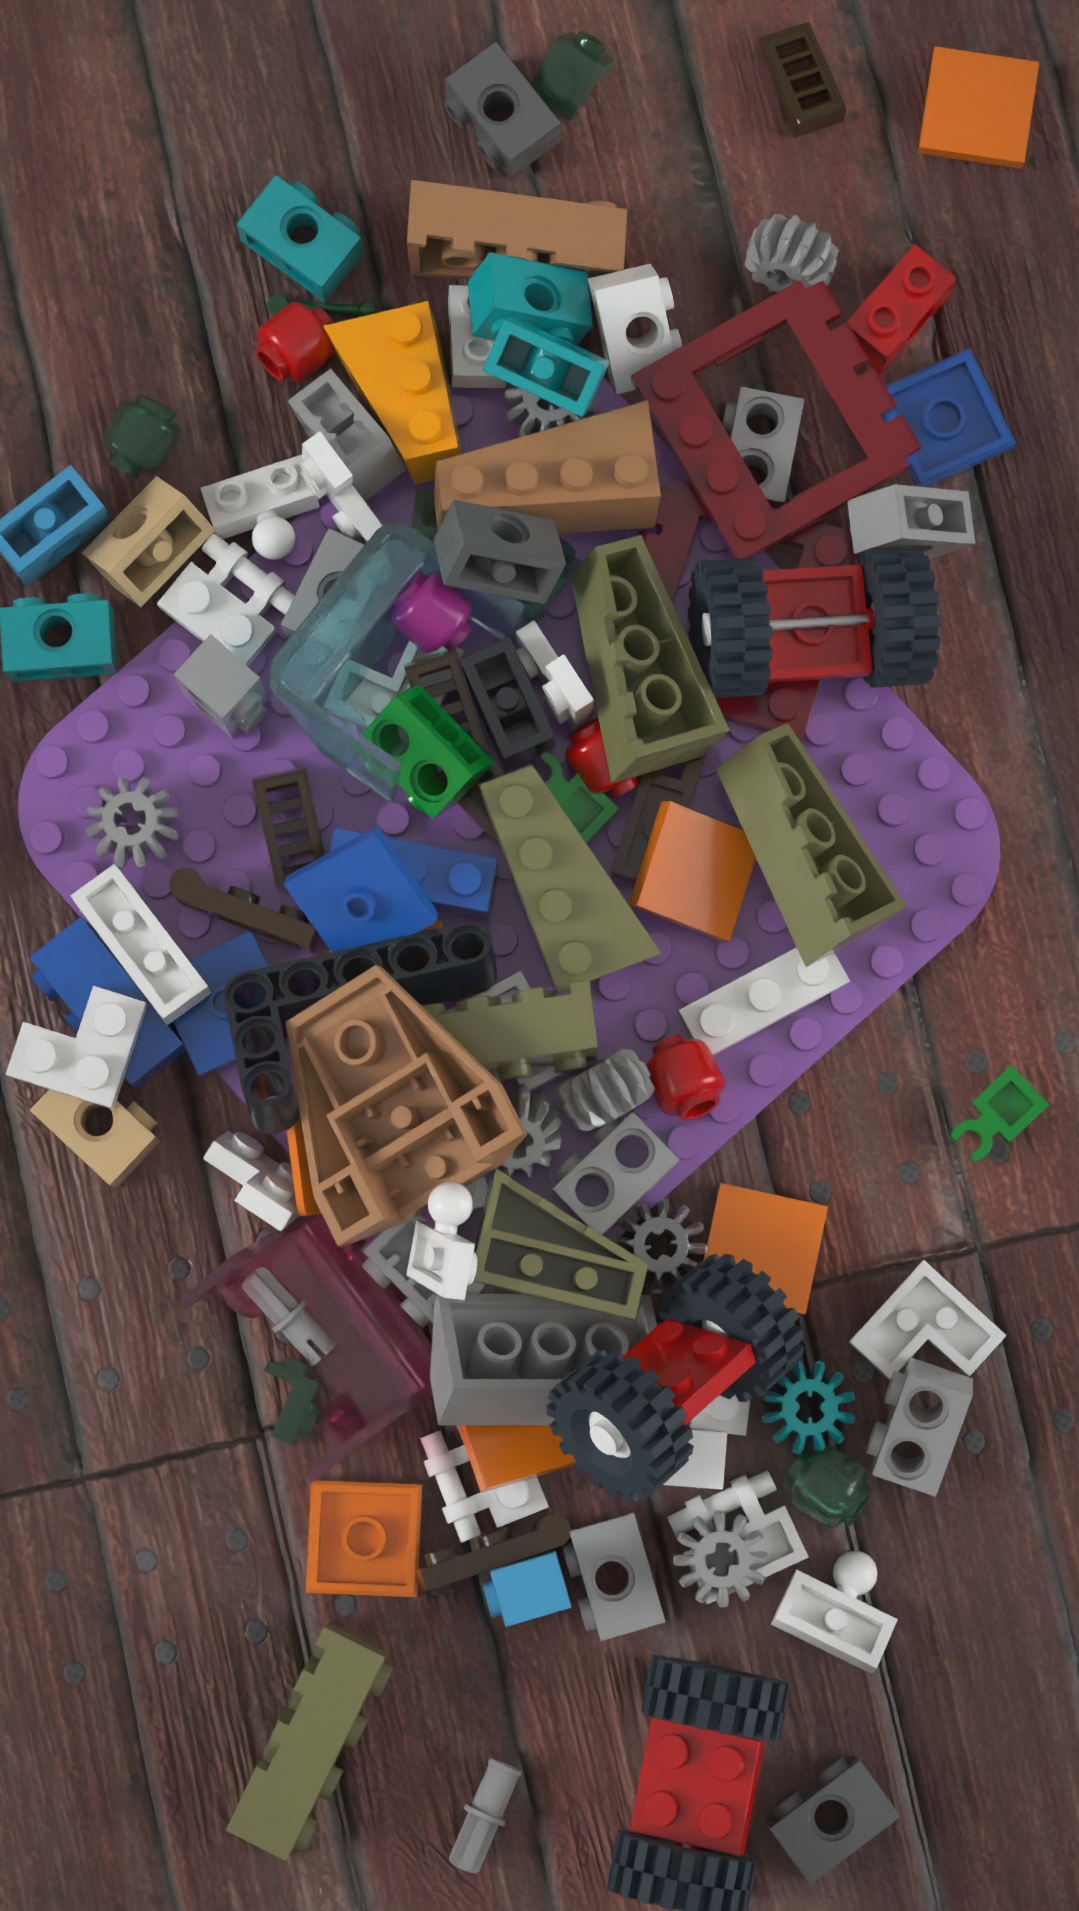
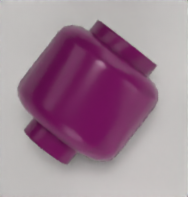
M421 571L416 572L404 582L390 600L395 606L391 615L392 622L424 653L436 651L442 646L448 651H452L468 636L472 629L466 623L472 611L470 600L457 587L444 585L441 572L434 571L426 575Z

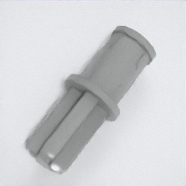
M261 1266L257 1268L242 1283L243 1291L273 1322L274 1326L271 1330L274 1333L280 1330L304 1356L311 1367L322 1360L323 1353L327 1355L338 1344L304 1308L307 1302L304 1299L298 1302L267 1267ZM311 1340L321 1349V1351L311 1342Z
M491 1757L487 1762L488 1766L472 1804L466 1803L464 1806L468 1814L449 1856L450 1863L470 1873L480 1871L498 1826H505L506 1820L502 1816L517 1780L522 1774L521 1770Z

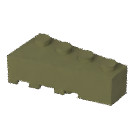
M638 535L594 547L570 576L612 784L702 757L729 731V727L642 536Z
M788 723L758 735L716 768L805 967L863 939L907 907Z
M526 764L476 783L552 986L558 993L570 989V983L592 981L662 954L532 765Z
M590 980L570 983L571 994L557 996L555 990H545L544 987L520 990L521 993L512 995V1002L501 1003L500 997L481 996L456 1002L457 1009L445 1010V1004L437 1003L422 1006L488 1072L498 1071L499 1080L532 1076L531 1067L554 1065L555 1073L582 1071L588 1069L587 1060L597 1059L598 1043Z
M331 1621L323 1627L315 1643L318 1647L302 1670L293 1689V1698L278 1720L266 1746L267 1750L264 1757L259 1760L225 1830L285 1861L291 1855L293 1848L304 1853L318 1824V1821L309 1817L318 1797L327 1801L330 1800L344 1771L334 1766L344 1745L353 1750L355 1749L369 1720L360 1715L369 1694L379 1699L394 1669L385 1664L390 1652L389 1650Z

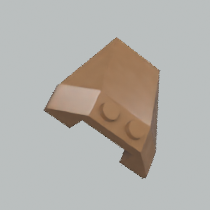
M373 966L285 1022L313 1197L338 1247L346 1246L414 1219L428 1210V1199L436 1186L445 1182H456L464 1187L470 1185L501 1166L527 1136L502 1084L381 966Z

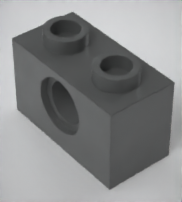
M497 42L493 43L445 79L447 100L444 101V106L449 115L460 128L468 125L479 138L476 146L485 161L493 169L501 166L510 179L561 142L560 121ZM494 106H505L513 112L507 120L499 122L493 121L485 115Z
M455 499L433 539L443 584L545 604L566 566L555 520Z
M843 1756L836 1758L815 1775L820 1783L802 1796L798 1790H794L770 1809L775 1817L766 1824L810 1885L901 1817L856 1756L848 1762ZM828 1800L840 1802L845 1809V1818L842 1824L833 1830L819 1828L814 1818L817 1807Z

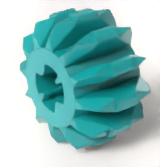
M799 1361L792 1368L795 1383L792 1384L785 1375L776 1382L784 1390L782 1395L773 1391H766L762 1395L764 1401L779 1404V1411L767 1412L762 1415L763 1423H773L780 1419L784 1423L774 1433L772 1439L776 1443H780L786 1439L791 1431L796 1433L792 1443V1452L796 1454L802 1453L807 1435H810L814 1452L816 1454L824 1453L825 1444L821 1435L824 1431L832 1441L840 1444L844 1440V1436L832 1424L835 1420L844 1424H853L855 1416L851 1413L838 1411V1404L850 1403L855 1400L854 1393L844 1392L835 1396L832 1391L842 1383L844 1375L841 1372H836L826 1383L821 1382L825 1371V1363L821 1361H816L813 1365L810 1379H806L804 1366ZM802 1392H804L806 1398L811 1397L813 1392L821 1400L816 1407L821 1416L814 1423H812L811 1417L805 1418L803 1423L795 1415L800 1408L795 1399Z

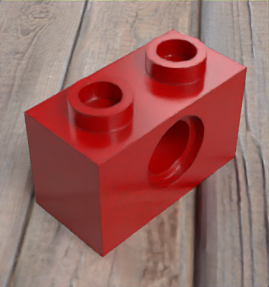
M916 244L847 321L870 359L867 364L872 369L875 368L880 375L889 368L950 298L956 281L955 276Z

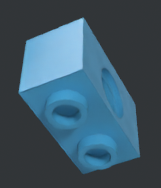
M69 465L0 519V554L28 588L112 521L101 501L76 470Z
M556 1549L491 1569L492 1580L483 1584L491 1617L502 1615L505 1627L572 1608Z

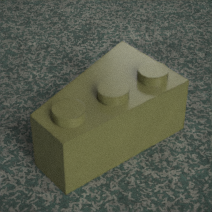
M497 1168L492 1171L475 1240L474 1252L477 1256V1271L473 1282L626 1320H635L648 1264L589 1226H585L543 1197H539Z

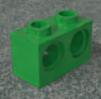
M418 684L396 695L356 740L367 751L368 758L372 764L379 770L388 773L405 790L408 801L418 810L426 812L432 819L456 806L495 763ZM398 725L406 731L409 737V745L405 744L399 737ZM436 765L440 766L446 773L447 784L438 778L435 770Z

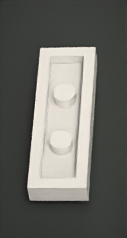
M115 864L70 895L76 906L166 1025L173 1022L211 994L208 985Z
M796 947L685 1006L678 1013L692 1039L702 1040L709 1047L712 1054L715 1055L847 985L850 980L835 953L805 967Z

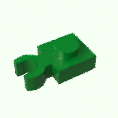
M542 752L539 758L548 765L550 775L544 783L585 843H587L619 808L603 793H591L578 773L574 774L568 781L562 777V767L558 759L548 752Z
M1010 1065L970 1103L980 1117L976 1120H965L959 1123L951 1131L949 1139L954 1142L965 1132L976 1134L980 1142L979 1148L971 1154L969 1160L972 1163L977 1162L989 1153L992 1147V1137L996 1133L1007 1144L1010 1143L1049 1104Z

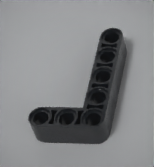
M461 923L250 970L235 975L228 981L224 989V1000L241 1088L253 1126L260 1132L279 1134L289 1130L296 1124L300 1116L296 1086L286 1037H288L286 1021L375 965L381 966L421 1006L485 992L494 985L497 979V965L493 943L488 930L479 924ZM271 1096H277L272 1099H266Z

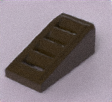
M809 22L759 38V45L794 138L844 121L846 107ZM802 40L805 49L779 57L775 48ZM807 59L810 60V67L786 74L784 67ZM816 77L818 84L797 91L793 90L792 84ZM822 94L823 102L801 108L800 101Z
M456 648L452 651L446 650L404 664L410 687L417 684L422 687L419 678L449 668L451 669L453 678L423 687V689L431 697L454 690L458 691L459 700L440 706L449 715L464 711L467 720L457 724L466 733L471 732L473 740L489 756V750ZM436 765L438 772L443 770L440 766Z
M305 766L252 778L276 887L283 886L289 874L313 862L283 867L281 857L312 850L315 860L325 855ZM298 786L300 796L268 803L267 792ZM303 807L304 818L273 824L271 814ZM308 829L310 839L278 846L276 836Z

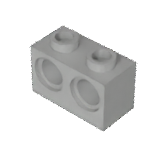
M329 369L288 400V403L310 438L319 431L323 434L353 475L352 485L364 501L368 500L407 470L387 434L332 369Z
M741 387L738 404L727 402L723 426L728 435H731V440L745 464L759 468L765 475V481L758 486L772 508L778 509L785 502L805 399ZM755 415H764L774 422L776 428L768 434L760 435L752 432L746 422Z
M212 634L173 674L183 695L232 739L240 730L244 733L250 732L267 712V708L263 705L269 699L260 677Z
M634 1112L624 1121L618 1117L604 1124L593 1136L599 1143L595 1149L584 1159L576 1152L553 1174L559 1181L553 1188V1194L582 1224L589 1226L603 1236L679 1162V1159ZM625 1139H637L645 1145L648 1158L644 1164L637 1168H628L618 1161L615 1150L618 1144ZM597 1177L606 1184L608 1196L602 1204L589 1207L578 1200L575 1190L582 1179Z
M909 1357L903 1374L894 1371L884 1398V1403L892 1405L886 1424L875 1422L866 1448V1453L874 1456L872 1475L936 1497L973 1397V1378ZM926 1390L936 1393L942 1401L933 1408L925 1409L917 1406L911 1398L916 1393ZM911 1441L918 1444L923 1449V1452L915 1458L908 1459L899 1456L893 1448L901 1442Z

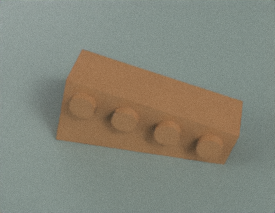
M411 180L407 232L411 276L470 279L489 253L584 271L588 273V278L624 270L627 209L617 208L614 203L607 201L579 203L554 198Z
M648 400L436 462L434 501L438 529L454 499L555 520L558 534L655 528L661 493Z

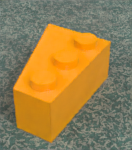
M428 301L323 326L334 346L335 355L342 366H344L380 427L389 437L414 484L434 481L437 461L464 453L438 327Z

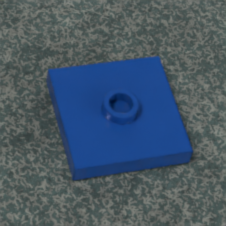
M970 348L886 385L897 407L884 415L882 419L886 423L897 416L903 415L922 446L921 450L906 458L910 464L907 472L914 486L928 487L1015 447L1016 442Z
M378 826L289 874L284 882L286 889L332 952L415 934L436 923L439 915Z
M251 930L189 960L208 985L211 994L175 1019L173 1023L200 1078L236 1061L224 1000V989L228 981L235 975L268 967V963Z

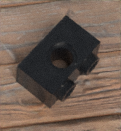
M511 638L460 659L470 694L504 770L533 759L542 752H549L555 749V736Z

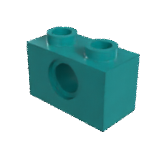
M275 175L236 224L240 240L325 303L364 254L361 237L358 236L360 229L342 213L335 211L331 216L316 205L318 202L317 197L300 182L293 180L289 185ZM300 227H311L318 232L316 237L306 244H298L290 239L291 234Z
M489 253L468 281L473 337L495 341L504 319L509 316L518 318L576 346L593 327L587 272Z
M509 316L502 323L482 371L583 417L589 410L610 361L518 318Z
M81 593L68 596V603L46 604V600L43 598L27 597L14 600V607L0 608L3 672L9 681L25 682L116 674L118 672L115 615L109 601L100 600V596L97 594ZM57 625H67L72 628V636L65 645L61 647L46 645V635L51 628Z

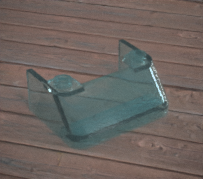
M389 523L375 531L275 655L270 667V685L274 694L315 747L324 756L390 802L397 794L402 763L361 735L366 730L367 723L364 717L345 701L364 679L369 668L372 669L401 632L394 625L391 617L395 607L393 605L395 599L403 592L419 571L424 575L434 571L441 572L434 542L411 526L403 523ZM458 588L472 604L470 619L503 641L511 638L513 644L516 642V631L520 629L525 605L515 598Z

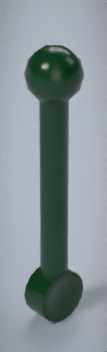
M275 294L268 299L267 308L269 313L274 316L286 305L295 301H287L283 295ZM365 300L359 305L299 302L310 309L318 306L327 314L357 315L362 317L378 313L377 305L370 300Z

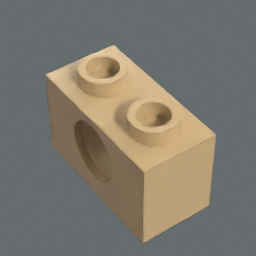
M156 476L92 541L82 554L116 590L139 607H142L216 529L184 494Z
M49 1089L30 1111L105 1182L115 1189L161 1142L151 1132L158 1123L135 1101L128 1108H125L117 1100L114 1110L110 1109L113 1114L111 1129L102 1136H92L86 1128L87 1116L92 1110L103 1106Z

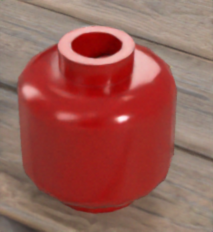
M292 302L259 327L257 332L259 345L255 348L256 355L264 368L276 380L282 382L288 379L294 383H300L333 358L335 349L323 327L333 324V321L318 306L310 309L299 302Z
M598 716L587 721L568 735L571 744L566 749V761L574 774H579L591 793L602 794L608 791L611 798L614 799L625 794L640 783L638 777L635 776L611 784Z
M680 1035L668 1037L656 1044L652 1049L654 1055L647 1062L646 1067L651 1074L649 1077L655 1088L652 1095L660 1110L668 1116H679L682 1121H690L700 1118L715 1109L720 1103L719 1095L724 1089L725 1078L709 1047L702 1040H683Z

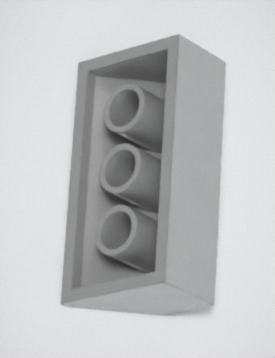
M466 1293L465 1300L443 1298L437 1294L434 1305L430 1381L438 1425L551 1424L555 1419L547 1415L546 1406L551 1403L548 1396L550 1391L555 1388L554 1386L597 1351L605 1350L608 1354L610 1351L615 1350L620 1351L622 1356L625 1355L657 1326L651 1295H641L635 1320H626L524 1294Z

